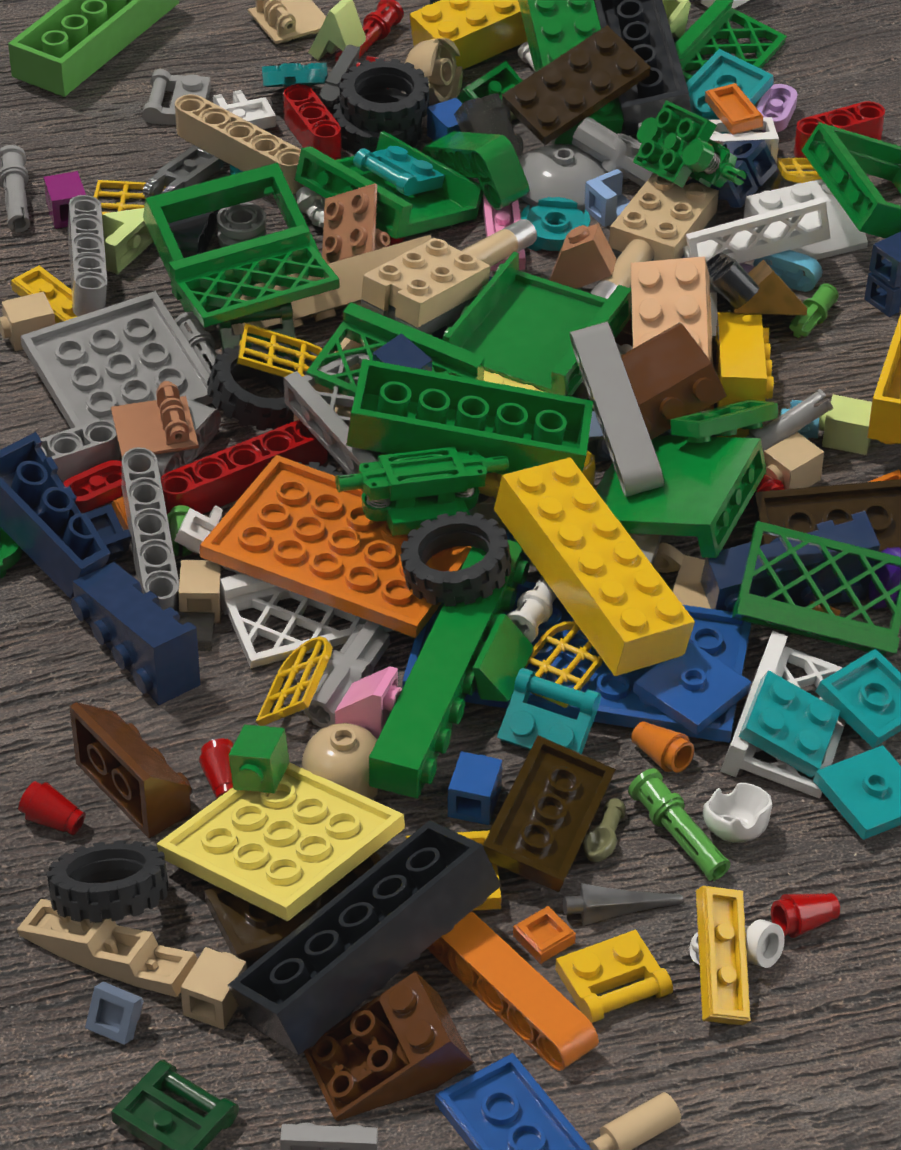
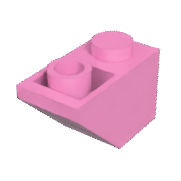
M390 666L352 683L335 710V724L350 723L360 725L370 731L378 740L402 691V688L398 687V668Z

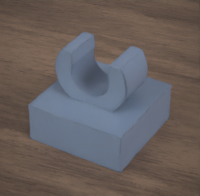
M102 982L94 987L85 1028L125 1045L134 1038L144 1000L142 997Z

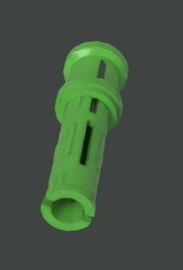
M648 769L639 774L631 782L628 793L633 800L640 801L650 812L649 818L652 823L665 827L709 881H715L725 875L730 868V861L724 857L684 810L683 798L668 789L662 782L663 776L658 769Z

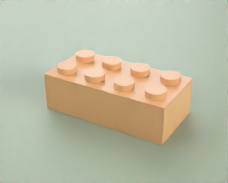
M705 256L631 263L633 349L680 322L713 364L710 275ZM714 404L702 411L714 409Z

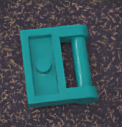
M389 146L387 149L375 152L362 148L355 154L353 159L355 167L362 171H371L396 186V190L405 196L442 188L445 177L444 174L433 169L431 163L415 159L407 154L406 149L399 146Z
M521 668L516 677L514 691L497 738L500 741L531 750L539 735L582 754L599 708L601 693L589 689L586 692H582L536 677L534 671ZM532 692L580 708L577 720L527 704L530 693Z

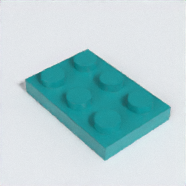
M719 49L686 83L689 91L691 112L708 120H719L705 102V91L735 83L754 105L774 85V77L772 74Z

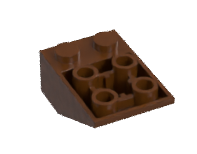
M416 971L337 1023L320 1037L314 1046L304 1051L331 1113L337 1121L436 1089L474 1063L439 993Z

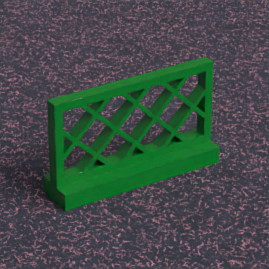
M716 0L675 43V47L687 83L692 75L684 71L699 70L708 61L702 60L700 55H714L721 49L762 69L785 43L787 36L732 8L733 0ZM733 21L744 28L732 29L730 22ZM736 38H749L751 43L739 44ZM758 38H766L773 43H760ZM715 39H728L730 44H717ZM743 53H756L758 59H745Z
M304 225L169 262L173 295L177 300L184 299L203 327L340 288V279L310 243V233ZM287 271L292 273H298L300 275L298 276V278L285 276L283 274ZM309 276L324 278L318 281L307 280ZM252 281L266 283V285L263 288L258 286H252L250 285V283ZM276 285L290 288L283 291L274 290ZM218 291L232 293L230 297L216 295ZM242 295L255 297L256 299L246 301L240 298ZM208 305L222 307L211 312H206L205 310Z
M350 302L343 311V322L306 371V375L315 377V383L331 390H334L336 386L339 389V393L355 397L357 386L353 376L359 377L360 369L350 371L345 357L365 353L369 360H373L374 351L401 333L432 359L433 372L484 381L485 357ZM344 338H348L360 343L362 347L343 351L340 344ZM338 358L341 359L344 366L343 373L334 375L318 370Z
M757 521L732 618L868 653L876 649L884 657L889 658L897 653L900 640L898 634L901 625V579L898 586L887 592L874 571L886 564L901 568V557ZM763 533L779 537L787 551L768 562L760 549ZM789 540H793V541H797V542H801V543L798 544V545H796L795 547H792V545H791V543L789 542ZM807 544L817 546L826 559V562L809 572L796 553L797 550ZM828 549L841 553L832 557ZM846 554L857 556L866 570L848 582L835 562ZM790 555L802 576L783 586L771 566ZM758 557L763 566L754 571ZM868 560H872V561H876V562H880V563H878L877 565L871 567V565L869 564ZM829 565L842 586L823 597L811 576ZM764 570L767 571L778 589L766 598L749 594L752 578ZM869 575L881 596L862 606L850 586ZM803 580L807 582L817 601L807 607L795 605L787 593L788 589ZM842 590H845L856 608L855 612L845 618L834 615L826 602L827 599ZM897 592V597L894 604L890 595ZM781 594L785 602L773 600V598ZM884 600L892 612L889 629L874 625L865 610ZM820 604L825 613L813 610V608ZM860 614L864 622L852 620V618Z

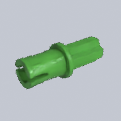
M822 284L811 298L803 301V304L807 307V315H796L791 321L789 328L794 331L793 336L797 338L801 336L807 337L817 324L825 321L828 314L827 311L839 298V293L834 286Z

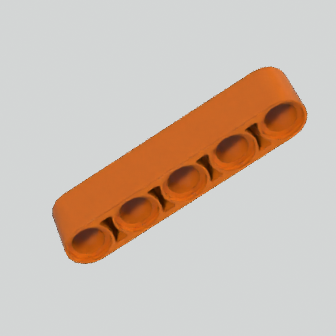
M473 911L455 924L449 933L442 935L427 948L555 1070H564L598 1046V1034L590 1020Z

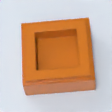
M549 906L513 926V937L540 964L575 944L576 933Z

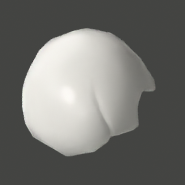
M738 783L729 794H722L721 789L718 788L703 806L704 821L711 832L725 841L732 843L751 841L759 837L767 828L772 810L771 795L761 787L748 783Z

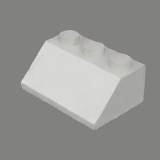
M822 179L746 196L744 218L821 197L825 199L831 239L791 249L792 251L818 260L864 249L868 245L866 233L860 232Z

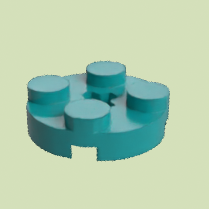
M287 63L277 66H262L263 87H288L294 84L320 85L325 84L328 77L327 63H309L307 65Z
M560 197L538 200V206L532 207L530 210L529 205L526 206L521 213V219L529 220L537 231L536 241L527 248L534 251L542 249L560 251L566 235L572 229L582 225L590 227L588 211L585 209L583 213L577 209V202Z

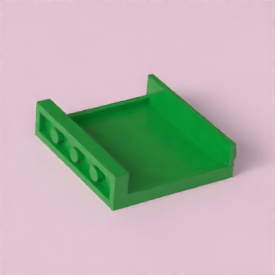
M385 131L380 132L376 151L387 149L389 146H399L406 149L407 154L415 159L431 163L433 169L445 175L442 188L405 196L398 192L396 186L371 171H362L355 167L353 164L354 156L334 160L311 146L301 148L294 180L324 198L336 196L374 183L378 184L376 228L388 233L394 239L477 219L483 196L481 185Z
M513 252L504 264L501 263L498 266L495 275L487 285L484 284L480 288L478 296L474 301L464 307L460 318L455 324L446 329L442 340L485 357V371L499 374L502 377L522 384L532 385L548 393L571 397L583 382V377L572 348L570 332L607 321L615 339L632 317L631 288L618 285L609 298L606 299L519 271V253Z
M659 435L652 439L651 442L661 467L664 486L625 497L613 463L605 471L602 480L595 490L628 533L698 537L701 557L717 558L767 470L761 438L711 437L709 442L689 443L685 436Z

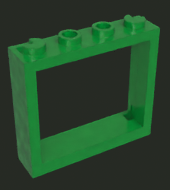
M819 122L801 151L860 232L885 239L901 232V206L886 202L866 175L869 174L892 181L901 193V146Z
M278 162L145 198L143 219L169 277V262L183 259L169 223L273 195L288 229L304 225L310 233V243L320 254ZM286 271L283 275L287 276L294 273ZM252 281L250 285H256L261 282ZM218 291L216 293V295L224 297L227 294H229L228 292ZM180 299L184 311L191 312L184 299ZM208 305L205 310L206 312H211L222 307Z

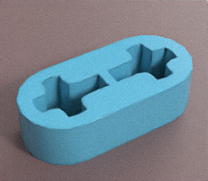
M792 250L758 258L753 263V266L756 267L764 259L789 288L806 292L812 290L822 276V267L816 259Z

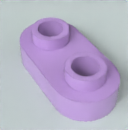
M774 84L761 97L756 107L763 115V118L772 117L777 133L787 127L796 109L797 91L785 84Z

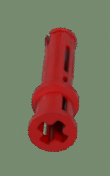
M380 0L375 12H370L365 16L363 30L366 40L360 46L359 59L378 39L387 37L391 27L397 25L403 19V8L396 0ZM340 50V51L335 55V56H336V57H335V61H336V62L338 61L339 57L341 56V54H342V52H343L342 50Z

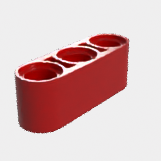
M304 84L288 86L283 92L284 121L303 148L311 146L334 160L341 159V127L312 88Z
M866 101L799 120L797 122L794 145L795 158H806L801 150L819 122L881 140L885 116L884 107L879 103Z

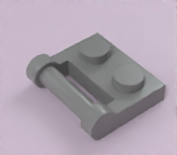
M164 69L155 70L152 73L150 82L152 90L149 102L144 105L142 117L151 124L176 125L175 101L179 97L188 94L198 95L208 100L211 90V77L194 74L186 76L171 75ZM165 91L174 92L170 108L161 106Z

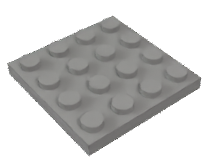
M156 291L21 335L22 348L71 429L98 420H105L114 424L111 412L112 406L157 400L156 391L164 381H170L175 384L179 389L180 397L186 396V398L204 405L211 404L213 401V397H209L207 393L209 373Z

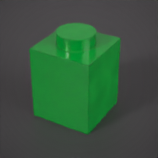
M244 724L229 753L233 789L275 793L290 763L285 728Z

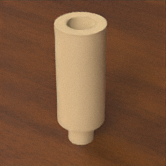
M663 1092L600 1128V1137L590 1142V1148L592 1150H632L680 1123V1110L674 1099L666 1092Z

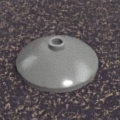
M552 144L542 146L528 152L519 159L530 190L521 199L535 207L538 206V200L543 198H566L577 202V209L583 211L585 210L586 181L606 174L608 171L602 167L601 161L575 145Z

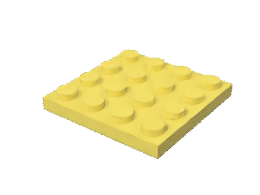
M289 763L275 793L235 790L232 787L158 842L157 848L158 852L162 851L164 853L165 861L289 921L405 829L404 814Z

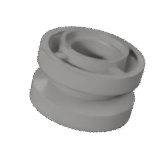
M249 202L221 209L217 214L218 243L221 248L267 235L265 211L260 206Z

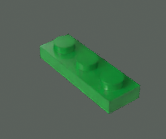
M746 400L671 419V435L685 436L689 443H704L711 441V435H736L738 428H762L763 422L778 418V403Z

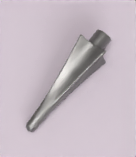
M581 883L580 896L563 898L564 914H581L582 924L585 926L637 911L677 905L683 902V897L680 894L637 892Z

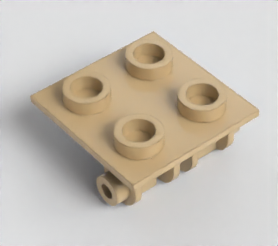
M256 0V7L248 9V13L275 44L286 43L292 39L309 34H317L326 18L312 0Z

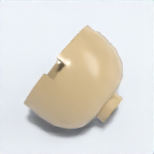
M435 38L418 43L411 49L405 63L413 64L416 70L421 69L424 72V77L428 78L429 105L447 101L449 98H456L462 87L463 68L462 66L457 67L455 56H460V53L455 43L448 38Z
M350 723L329 725L320 729L307 743L303 753L302 768L372 800L378 794V788L369 786V756L377 739L370 731L360 725Z

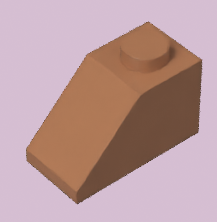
M599 223L590 227L585 225L578 226L566 235L550 275V281L577 289L612 276L617 259Z

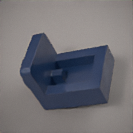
M109 504L83 513L88 515L110 551L107 562L115 561L124 556L129 549L132 536L128 529L123 531L112 505Z

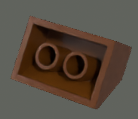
M680 322L621 355L651 440L671 429V419L701 412L727 397L712 362Z
M78 702L69 706L76 764L148 838L155 836L191 815L190 795L192 794V788L188 779L181 772L176 773L166 763L163 754L157 748H151L142 739L138 729L132 723L127 724L114 711Z

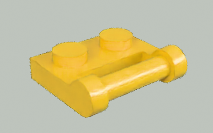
M636 929L556 958V972L580 1011L591 1023L604 1019V1014L650 996L656 995V997L661 998L673 993V984L666 969L660 968ZM644 977V980L625 986L623 988L617 989L607 994L597 996V994H600L602 992L608 991L610 989L616 988L618 986L627 984L629 982Z

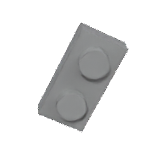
M312 1123L282 1124L281 1150H378V1128L363 1127L355 1124L347 1126H321Z

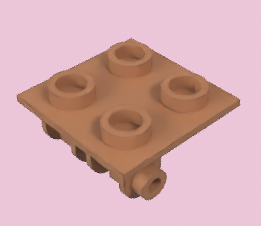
M374 183L325 199L322 258L327 264L382 249L390 244L388 233L376 229L378 184Z
M170 381L162 382L156 391L157 400L111 407L122 457L125 452L136 447L149 449L154 454L199 448L186 396L180 397L179 389L175 384Z

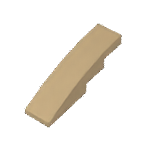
M40 899L17 928L19 936L59 957L101 975L174 997L180 994L183 982L198 960L195 952L158 945L153 932L118 926L111 919H103L99 923H90L89 919L78 922L71 920L70 916L61 917L58 915L57 910L54 911L52 909L51 901Z

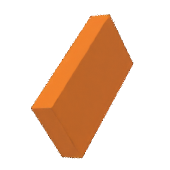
M734 83L705 91V102L732 135L763 127V115L737 84Z

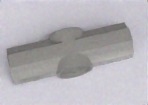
M590 117L585 118L576 129L572 144L601 161V165L606 171L611 172L618 169L623 173V179L629 178L641 187L653 174L633 163L641 146V143L625 134H616Z
M368 620L364 624H358L340 651L332 650L331 657L309 707L304 709V714L312 720L314 725L325 728L335 724V710L351 684L373 674L375 665L390 645V634L386 633L381 625Z

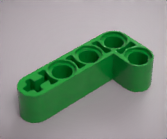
M453 131L423 148L424 154L461 175L478 178L485 197L496 210H501L527 195L530 191L527 178L515 149L504 135Z

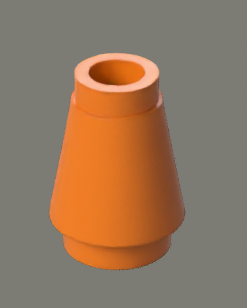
M646 721L640 722L632 732V742L665 772H682L693 759L694 745L689 741L686 734L649 724Z

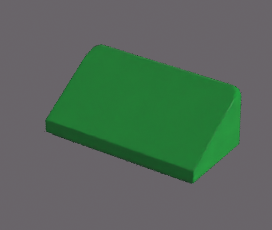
M505 61L465 87L456 98L468 110L482 116L487 110L502 104V94L523 80Z
M500 614L497 617L473 666L480 699L509 701L514 691L518 672L521 668L526 667L533 652L531 642L506 614Z

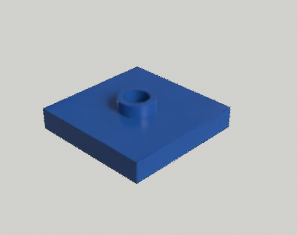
M689 641L684 655L655 665L634 682L633 692L697 735L746 696L751 690L752 682Z

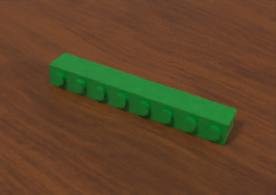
M508 540L512 562L510 563L511 573L509 577L505 576V583L500 589H493V594L485 599L482 596L476 598V602L465 605L464 602L456 603V606L450 607L445 606L444 603L369 756L370 787L418 799L425 783H432L437 769V757L439 753L445 754L449 747L451 727L453 723L459 724L465 708L464 699L466 695H473L475 691L476 681L473 666L497 617L500 614H504L505 611H512L517 596L516 588L518 584L524 585L527 579L529 562L524 561V551L518 542ZM472 547L461 570L478 563L487 553L482 549Z

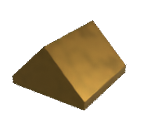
M764 259L748 273L760 287L757 293L738 309L729 306L734 313L807 315V307Z

